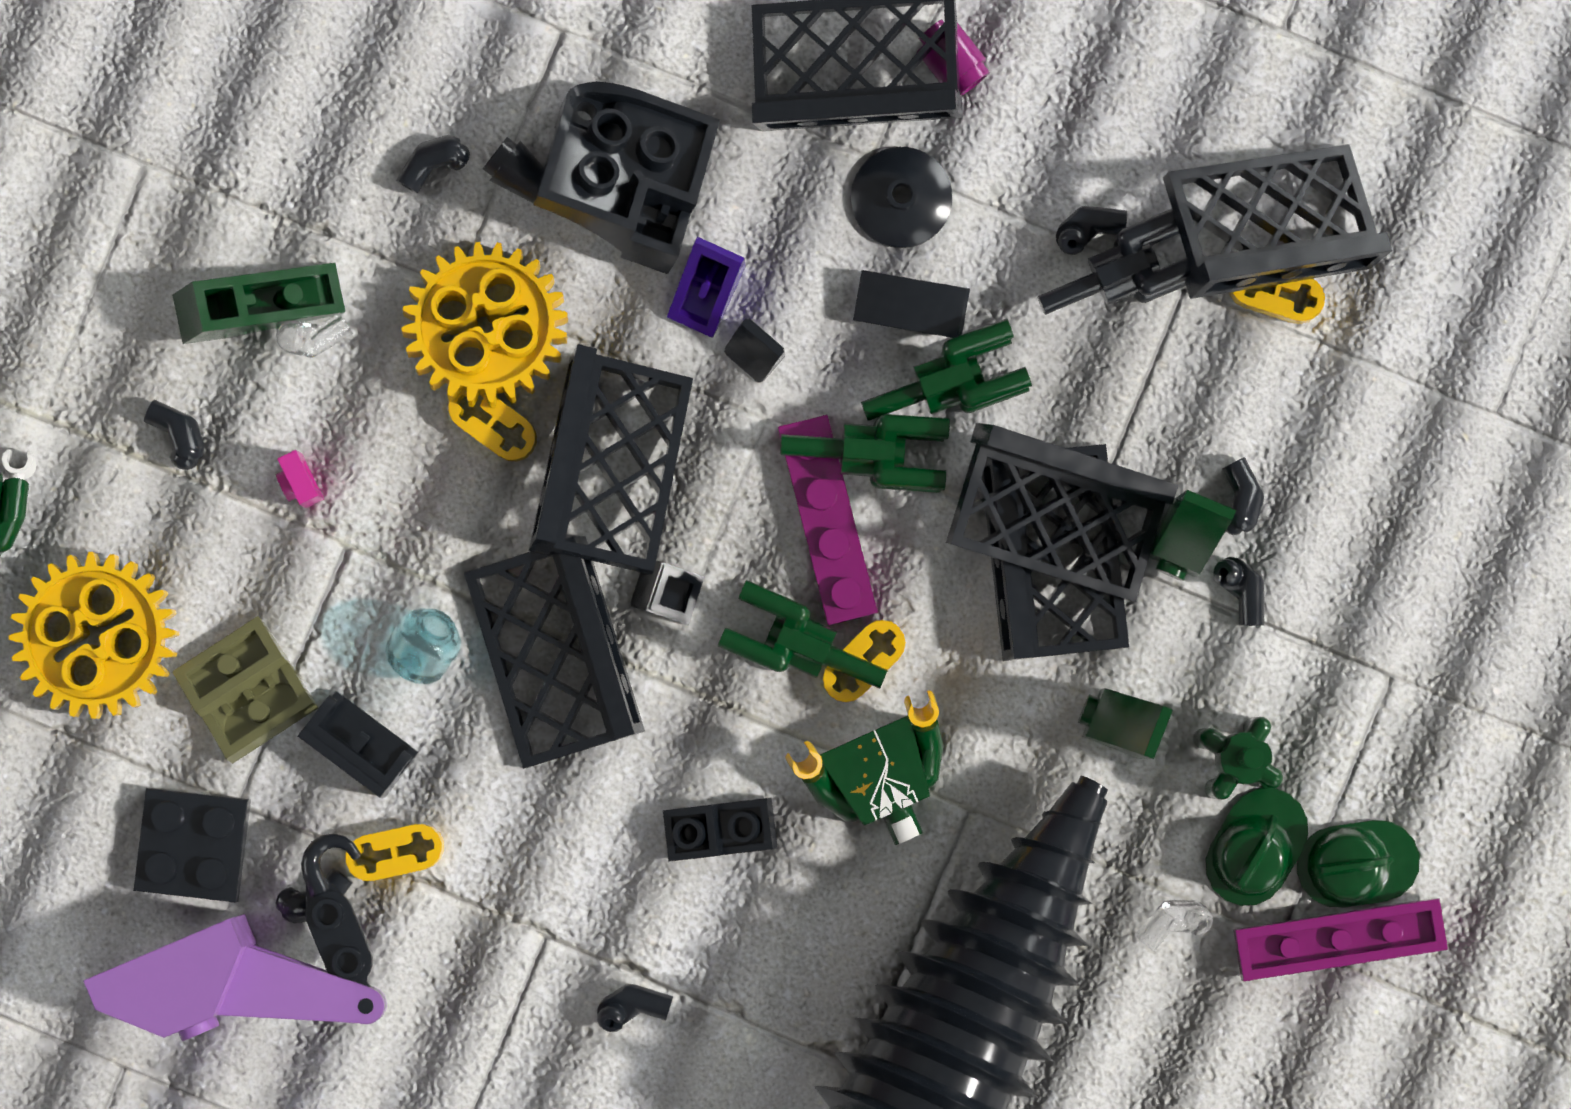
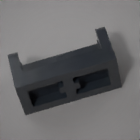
M338 691L326 698L297 736L379 798H385L419 753V751Z

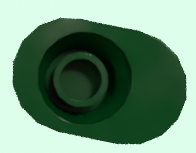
M1275 788L1256 789L1242 796L1232 807L1213 839L1205 858L1207 878L1213 890L1224 900L1240 906L1257 905L1271 899L1282 887L1303 852L1308 838V819L1301 804L1289 793Z
M1370 820L1335 825L1318 830L1307 839L1303 852L1297 860V875L1306 893L1313 900L1327 907L1345 908L1386 902L1400 897L1413 885L1419 872L1420 854L1415 840L1404 828L1390 821Z

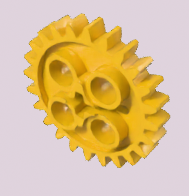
M475 242L473 256L466 257L463 250L456 246L454 247L455 262L449 264L443 257L438 255L435 257L439 270L436 275L424 269L420 271L421 279L426 285L425 289L413 286L409 288L410 297L418 305H407L402 308L404 317L415 321L401 327L404 338L416 340L406 347L408 358L423 356L415 366L416 373L421 376L433 371L434 373L429 381L430 388L435 391L447 383V396L452 402L461 391L467 392L469 407H474L479 395H486L490 407L495 408L497 394L503 392L512 404L516 403L515 388L521 385L530 394L535 393L532 380L534 375L545 380L551 378L550 371L544 364L545 361L560 363L562 360L561 353L552 345L566 344L568 341L567 333L555 328L568 323V313L561 310H553L564 303L563 293H547L555 284L554 276L548 274L537 278L541 268L540 261L535 259L524 267L522 265V250L519 248L508 259L504 257L502 244L498 242L493 248L491 255H484L480 242ZM496 284H506L514 289L512 297L505 302L492 301L487 297V293ZM449 301H458L466 306L463 315L453 320L440 316L439 310L443 304ZM522 307L529 310L525 315H512ZM487 317L488 321L492 323L493 330L484 333L483 329L478 326L479 318ZM514 330H523L532 336L530 343L521 349H513L507 346L504 342L505 338ZM444 335H457L450 342L442 341ZM467 347L478 348L484 354L478 364L469 367L456 361L457 355Z
M88 552L85 566L81 565L76 556L68 555L66 562L67 571L65 572L56 564H48L47 567L51 580L47 582L33 576L31 581L38 593L35 597L20 594L18 598L28 606V610L26 613L11 614V618L14 621L23 624V631L9 635V640L23 643L24 650L17 652L11 657L12 661L28 662L30 666L21 674V681L38 679L40 682L36 686L33 695L41 698L52 692L50 708L53 710H59L67 701H70L69 714L72 717H79L85 705H88L91 719H100L103 705L105 704L113 716H119L122 714L121 700L123 699L132 707L138 708L141 706L137 691L141 689L149 694H156L158 691L150 680L153 675L163 677L170 675L167 669L160 664L161 659L177 657V652L165 647V640L179 636V631L165 628L164 623L177 614L176 610L160 609L159 604L168 596V592L158 590L151 593L149 591L155 580L153 574L148 573L138 580L135 579L138 571V564L136 562L130 561L119 571V556L109 554L103 566H101L99 556L95 552ZM108 586L113 591L115 597L114 605L107 613L100 615L93 609L92 596L98 588ZM128 609L134 612L133 617L128 621L101 633L99 636L101 645L99 647L93 644H84L71 652L64 660L60 662L55 660V655L59 651L81 642L90 635L89 625L105 627ZM63 613L69 619L70 631L63 640L57 642L49 635L48 624L54 615ZM132 629L140 636L141 648L134 657L127 659L119 651L118 640L125 631ZM88 656L95 662L97 674L90 684L82 685L76 680L74 668L81 658Z

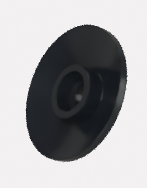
M892 147L871 156L858 170L851 189V207L860 228L871 239L893 248H910L929 241L943 228L952 206V188L943 167L929 154L911 147ZM906 186L909 188L912 198L907 203L896 202L892 196V192L896 187Z

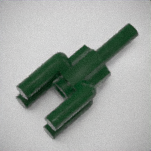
M1006 318L947 340L942 346L940 357L913 366L917 382L862 401L861 405L867 421L925 401L930 414L958 404L963 412L972 413L1030 392L1029 387L1032 386L1026 367L985 381L976 358L1012 344L1011 339L1014 338L1008 319Z
M884 414L874 422V425L844 423L842 438L781 434L780 455L840 459L841 475L869 476L870 483L877 489L940 493L945 491L946 470L903 467L905 439L944 442V439L949 438L950 419Z
M745 581L738 599L771 613L776 618L765 644L725 628L718 647L775 672H784L790 666L817 678L824 664L876 688H881L888 672L887 669L832 646L837 631L811 620L810 611L805 605L753 582Z
M1248 718L1243 724L1244 732L1233 733L1228 736L1214 728H1202L1195 732L1193 736L1194 744L1198 748L1207 749L1215 754V765L1219 772L1216 778L1210 779L1205 784V793L1208 797L1220 800L1227 799L1237 784H1253L1256 782L1258 786L1263 788H1277L1282 784V772L1271 765L1272 751L1269 744L1264 743L1271 731V723L1267 718Z

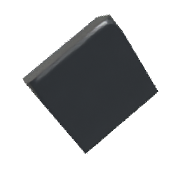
M750 318L744 319L724 350L726 356L759 383L763 382L785 358L784 347Z
M656 561L652 575L640 572L630 605L631 607L689 625L705 577L664 562Z

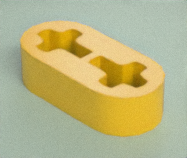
M1314 279L1268 286L1274 288L1272 294L1257 291L1252 298L1244 295L1245 290L1229 293L1233 301L1243 308L1294 324L1310 322L1320 314L1325 303L1323 288ZM1300 287L1308 289L1307 298L1314 301L1313 307H1305L1301 313L1293 311V301L1279 297L1280 291L1295 294Z
M461 391L453 402L449 400L448 411L453 422L499 457L507 461L518 462L526 459L533 453L537 445V434L534 427L526 418L497 398L495 408H491L486 395H480L484 398L481 401L480 407L492 416L487 425L474 416L470 417L467 422L461 418L465 410L459 404L464 397L467 398V392ZM498 422L511 430L517 428L518 425L525 428L521 436L526 441V444L521 450L513 446L507 452L502 448L505 439L493 430Z
M878 620L866 626L843 651L866 660L863 655L873 645V641L869 637L871 632L876 630L878 633L884 634L889 630L895 636L891 642L895 652L891 656L881 652L871 661V663L888 670L903 654L906 642L899 626L891 621ZM827 666L824 671V689L836 701L845 703L855 701L872 686L855 678L856 683L859 685L855 692L852 693L849 689L845 688L839 693L833 688L837 680L836 676L832 673L834 669Z
M414 824L363 835L353 841L361 854L364 853L363 844L371 843L374 851L390 848L392 858L377 862L376 872L369 873L367 865L358 866L357 861L353 860L346 852V865L349 872L355 878L363 881H375L425 870L435 866L441 859L444 852V840L438 830L427 824ZM421 832L424 840L432 839L434 843V849L426 852L427 860L424 862H419L417 854L404 856L399 854L398 846L414 842V833Z

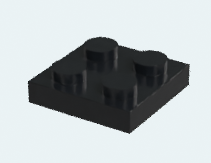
M146 788L133 891L234 903L239 902L251 800Z

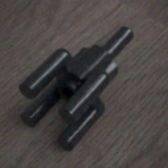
M1172 208L1122 229L1117 235L1113 248L1088 258L1091 274L1037 296L1043 313L1047 315L1099 292L1107 305L1133 294L1137 301L1147 303L1185 287V279L1191 274L1187 258L1160 269L1157 257L1151 247L1179 234Z

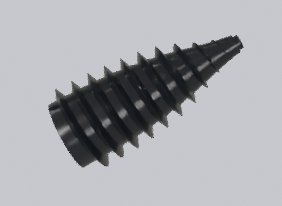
M1082 775L1077 783L1071 782L1051 809L1042 813V819L1025 838L1015 837L1011 839L1015 849L1000 864L991 862H980L978 864L979 870L986 881L974 893L958 889L948 890L949 897L959 911L949 923L935 920L921 921L922 926L934 942L933 946L925 954L905 951L898 952L897 955L911 976L902 987L883 984L875 985L877 991L890 1008L881 1020L857 1017L854 1019L869 1042L862 1053H834L849 1073L842 1087L815 1086V1089L829 1106V1109H1007L1012 1096L1037 1097L1022 1078L1027 1060L1053 1061L1037 1041L1042 1023L1068 1024L1051 1005L1055 986H1080L1064 968L1067 947L1089 946L1074 931L1078 905L1092 904L1082 893L1089 864L1095 863L1091 859L1099 826L1102 824L1101 819L1108 803L1105 799L1108 792L1107 788Z

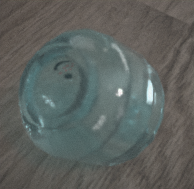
M430 608L410 610L400 619L387 640L385 649L387 661L403 679L415 684L428 685L439 681L447 672L460 651L461 638L455 623L444 612Z

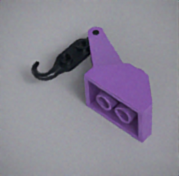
M333 833L321 835L311 841L303 853L301 869L306 884L305 918L326 970L257 946L246 915L243 914L229 918L83 980L95 1010L163 1038L178 1032L182 1041L219 1026L216 1018L217 1015L360 1024L376 1022L384 1015L387 1001L383 992L371 986L368 981V976L373 967L371 950L351 902L325 877L320 865L323 853L331 848H341L353 860H358L361 853L357 846L346 836Z

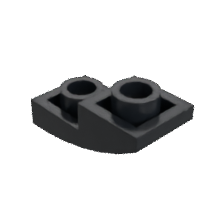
M861 270L853 320L955 338L962 335L970 288Z
M772 797L662 810L668 862L777 849Z

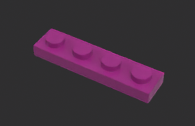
M828 414L778 427L780 439L781 434L833 438ZM785 455L828 626L877 614L878 611L844 477L840 474L839 459Z
M1440 898L1233 929L1240 976L1243 982L1448 950Z

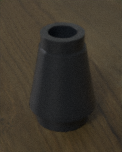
M506 137L483 167V170L492 176L490 181L531 203L534 202L544 167L521 141L516 144Z

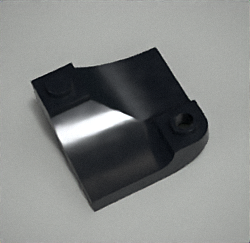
M596 81L576 85L568 91L561 104L554 127L555 133L533 205L564 217L598 235L621 252L620 258L668 274L679 257L690 215L697 204L720 119L620 84ZM578 112H586L592 120H584L578 115Z

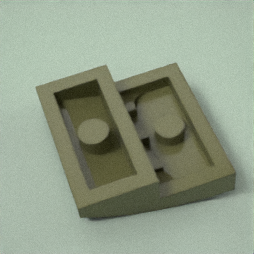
M259 616L172 671L193 709L203 718L225 758L232 764L318 709L317 704Z

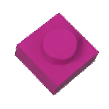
M294 450L277 458L283 471L277 473L276 478L289 502L297 499L299 505L308 508L324 500L301 452Z

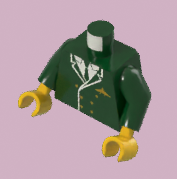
M928 690V704L922 708H914L908 695L904 698L907 716L820 755L811 742L805 741L804 744L809 750V755L804 761L795 762L789 753L786 754L785 759L794 774L802 778V781L818 804L845 822L860 820L865 826L883 818L894 844L903 843L923 833L911 805L930 797L929 788L933 787L939 780L943 742L937 720L939 708L932 691Z

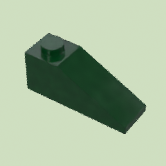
M335 263L193 281L172 295L182 344L231 338L340 315L346 312Z
M1189 490L1174 498L1173 505L1169 504L1149 558L1158 561L1155 569L1181 581H1184L1187 574L1194 577L1200 575L1230 525L1236 510Z
M1102 688L1099 691L1098 697L1088 695L1078 723L1086 726L1082 735L1084 738L1137 759H1154L1173 709Z

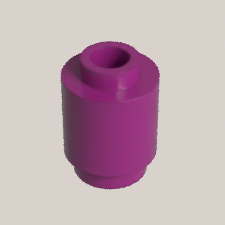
M942 19L928 28L924 34L931 38L943 25L944 21ZM957 22L960 95L963 96L990 74V71L983 64L986 61L984 55ZM945 36L937 44L944 52H946ZM918 38L924 46L926 43L921 38ZM932 49L922 61L940 83L947 82L946 61Z

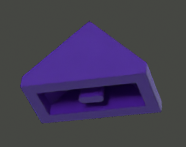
M697 237L667 318L713 338L746 268L745 258Z

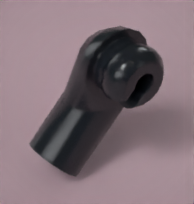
M451 135L422 142L415 148L396 181L418 194L434 168L447 165L450 169L460 170L467 164L470 158V151L467 146L460 144L459 138Z
M1081 206L1059 225L1056 233V242L1065 254L1076 255L1081 253L1084 247L1098 233L1118 235L1122 229L1126 228L1127 210Z
M154 399L146 411L144 422L168 433L173 450L170 459L177 468L182 470L194 468L204 452V443L197 421L192 416Z
M1243 457L1222 468L1235 493L1231 508L1236 510L1226 530L1230 535H1239L1242 531H1251L1257 525L1264 502L1263 491L1246 458Z
M1227 557L1217 562L1213 569L1214 580L1239 600V626H1264L1263 578L1239 558Z
M332 868L326 876L343 895L353 884L351 879L335 868ZM292 887L282 890L275 902L276 908L282 913V917L292 923L306 922V891L299 892Z
M625 984L603 998L597 1008V1022L603 1030L617 1032L622 1029L625 1023L640 1013L666 1021L673 996L636 984Z

